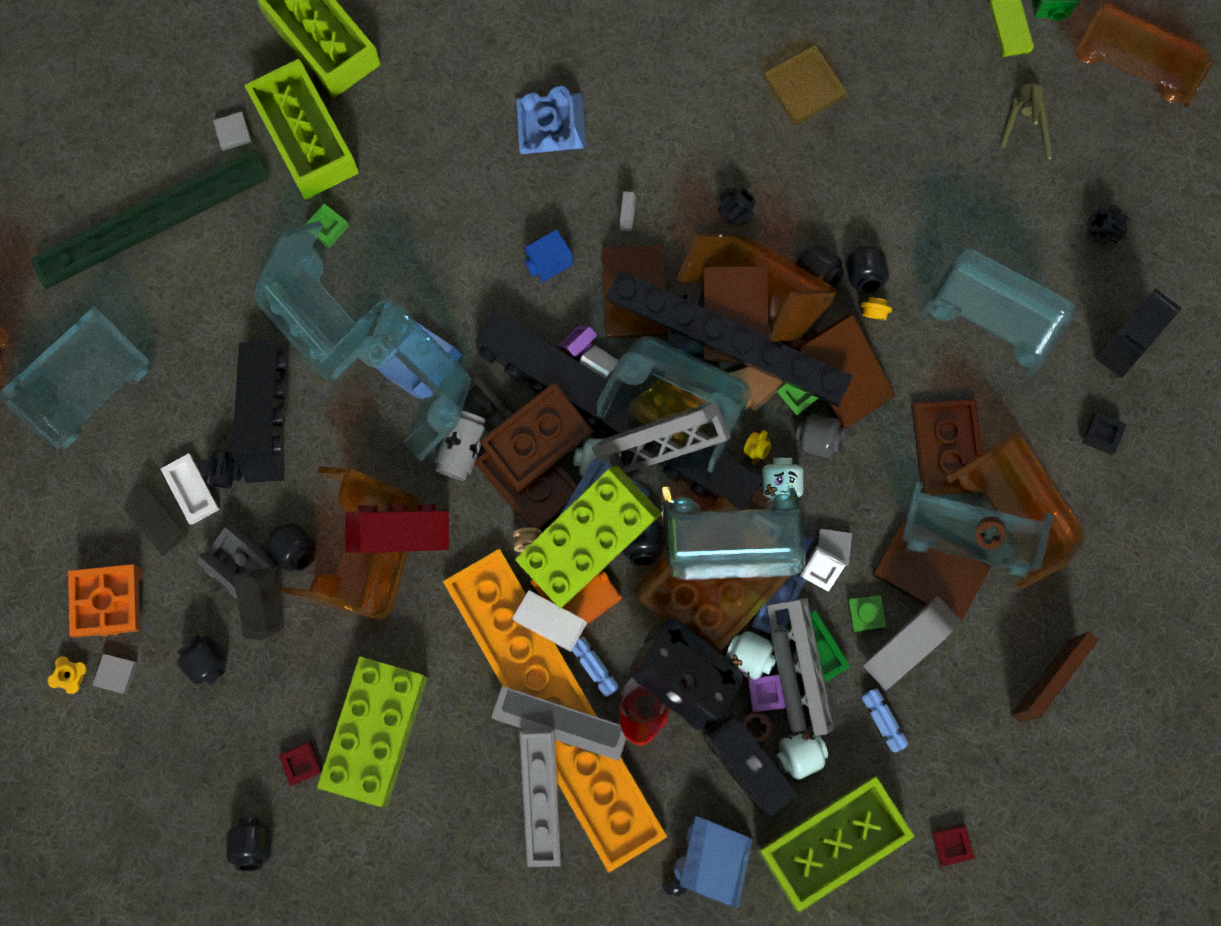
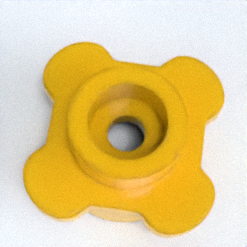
M765 430L760 434L753 432L744 446V455L753 459V465H757L760 459L764 460L770 452L771 442L770 438L767 437L768 432Z
M59 657L55 661L56 668L53 675L48 678V684L51 688L60 687L65 689L68 694H74L80 689L79 685L83 680L84 674L87 672V667L82 662L73 663L67 657ZM69 672L70 677L65 678V673Z

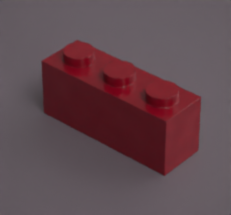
M417 504V511H408V505H388V511H378V505H358V512H345V552L384 553L449 550V511L436 510V504Z

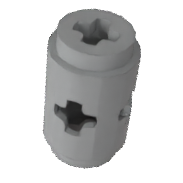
M456 410L455 415L449 419L435 459L437 464L436 472L461 481L466 480L467 474L470 475L472 473L481 447L479 440L484 437L486 432L484 427L486 420L466 411ZM447 438L452 441L450 447H448L449 444L446 442ZM471 444H473L472 447L475 449L474 453L470 450Z

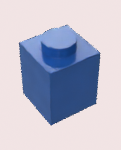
M557 229L525 247L526 260L523 261L529 274L532 277L537 275L542 283L574 265L573 254Z

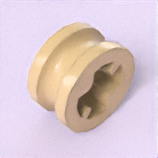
M528 527L514 531L513 539L517 541L514 543V550L522 553L542 534L541 530Z

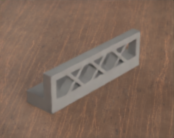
M715 400L607 437L593 446L592 450L596 459L608 456L612 466L617 465L626 474L727 441L731 437ZM712 420L718 435L713 437L705 435L698 431L700 425ZM683 431L689 434L690 437L687 444L681 446L671 441L672 435ZM654 440L661 443L662 446L659 454L654 455L644 450L645 443ZM628 449L635 453L632 463L623 465L618 452Z
M803 598L767 605L772 633L787 630L789 641L792 639L796 643L799 661L797 664L794 662L795 672L802 674L806 692L804 697L800 694L802 706L805 704L809 707L812 726H808L807 730L814 734V736L828 734L834 730L808 599ZM789 609L792 624L790 631L780 625L777 610Z

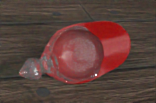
M641 647L636 650L635 656L639 653ZM632 677L626 682L622 690L619 710L621 729L624 736L630 742L636 745H645L666 725L669 708L645 687L638 684Z

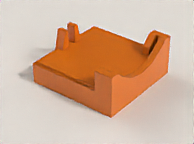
M131 564L68 571L69 636L74 638L88 636L106 637L110 634L119 635V633L140 631L139 582L143 581L142 568Z
M601 571L562 608L582 618L589 624L622 600V597L608 579L607 574ZM534 580L530 581L539 596L554 603Z

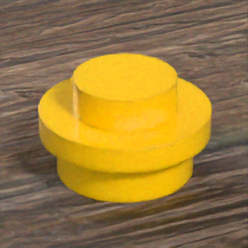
M869 297L868 302H861V308H863L862 316L887 320L888 314L892 313V308L887 306V300Z

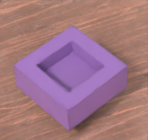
M578 325L557 346L568 356H581L592 347L591 341L597 335L590 326Z
M779 675L747 680L752 713L786 708Z

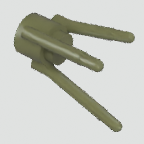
M1038 84L1023 85L1019 90V97L1012 99V109L1002 135L1000 147L1004 148L1006 146L1018 110H1021L1023 115L1032 116L1034 125L1039 123L1040 117L1046 158L1051 160L1052 150L1046 116V101H1044V88Z

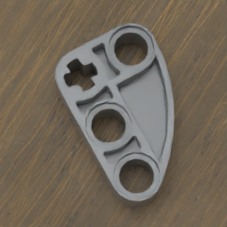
M936 596L885 643L863 667L886 691L954 631L961 619L939 596Z

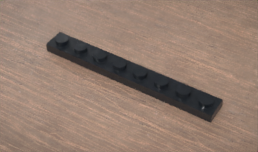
M619 270L606 296V300L614 305L839 407L853 378V375L622 270Z

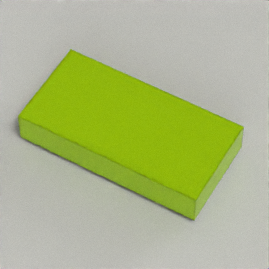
M990 0L988 5L1002 57L1032 52L1034 45L1021 0Z

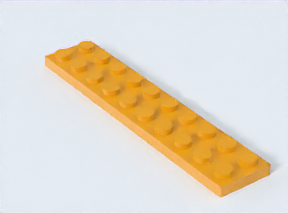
M500 549L443 581L502 686L597 717L555 643L512 619L526 593ZM555 740L558 785L608 872L613 871L667 838L621 757L617 761Z

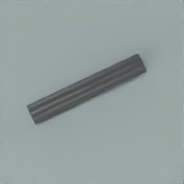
M787 630L771 633L790 732L807 730L788 633Z

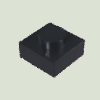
M1095 412L1092 415L1082 443L1113 455L1117 451L1127 424Z

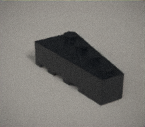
M277 340L239 343L232 456L246 483L285 481L284 426L286 418L284 399L287 397V386L284 380V371H288V357L286 352L281 351Z

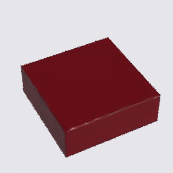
M310 741L278 755L290 786L299 784L322 773L321 766Z
M963 824L931 832L940 866L975 859L966 825Z

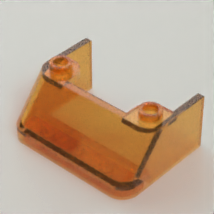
M1100 1L1074 51V56L1088 64L1094 65L1096 61H1104L1158 86V89L1163 91L1160 95L1162 98L1175 104L1181 100V105L1188 108L1214 63L1211 51L1104 1Z
M696 233L677 276V280L680 282H699L704 285V267L768 266V317L773 320L771 323L773 330L769 339L772 341L791 342L792 340L800 339L832 304L837 290L756 240L739 234Z
M1012 432L960 465L946 477L949 483L959 478L960 483L966 490H971L975 493L982 491L1016 542L1012 561L1020 572H1024L1023 577L1016 584L1019 590L1066 567L1085 541L1084 532L1026 442L1016 432Z
M318 468L317 473L342 483L338 494V502L345 512H358V505H378V511H388V505H408V511H417V504H419L417 498L394 486L352 468ZM344 547L336 576L320 574L313 580L310 590L283 586L281 593L330 609L382 620L392 611L408 552L350 553L345 552Z

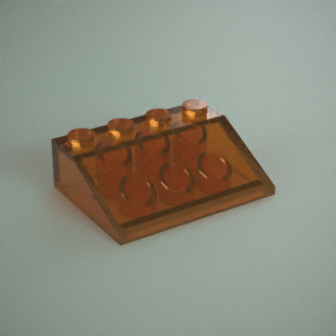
M722 493L634 590L638 600L661 620L666 621L669 618L678 619L720 653L800 567V564Z

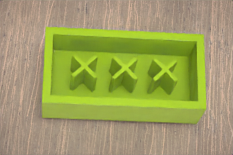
M257 0L264 17L332 99L381 65L375 46L336 0Z
M300 59L244 85L304 200L359 174L353 156Z
M616 465L608 469L515 561L561 609L662 513Z
M359 656L317 786L318 789L388 808L428 680L426 676Z
M870 777L759 848L758 852L793 909L800 912L915 836L877 777Z

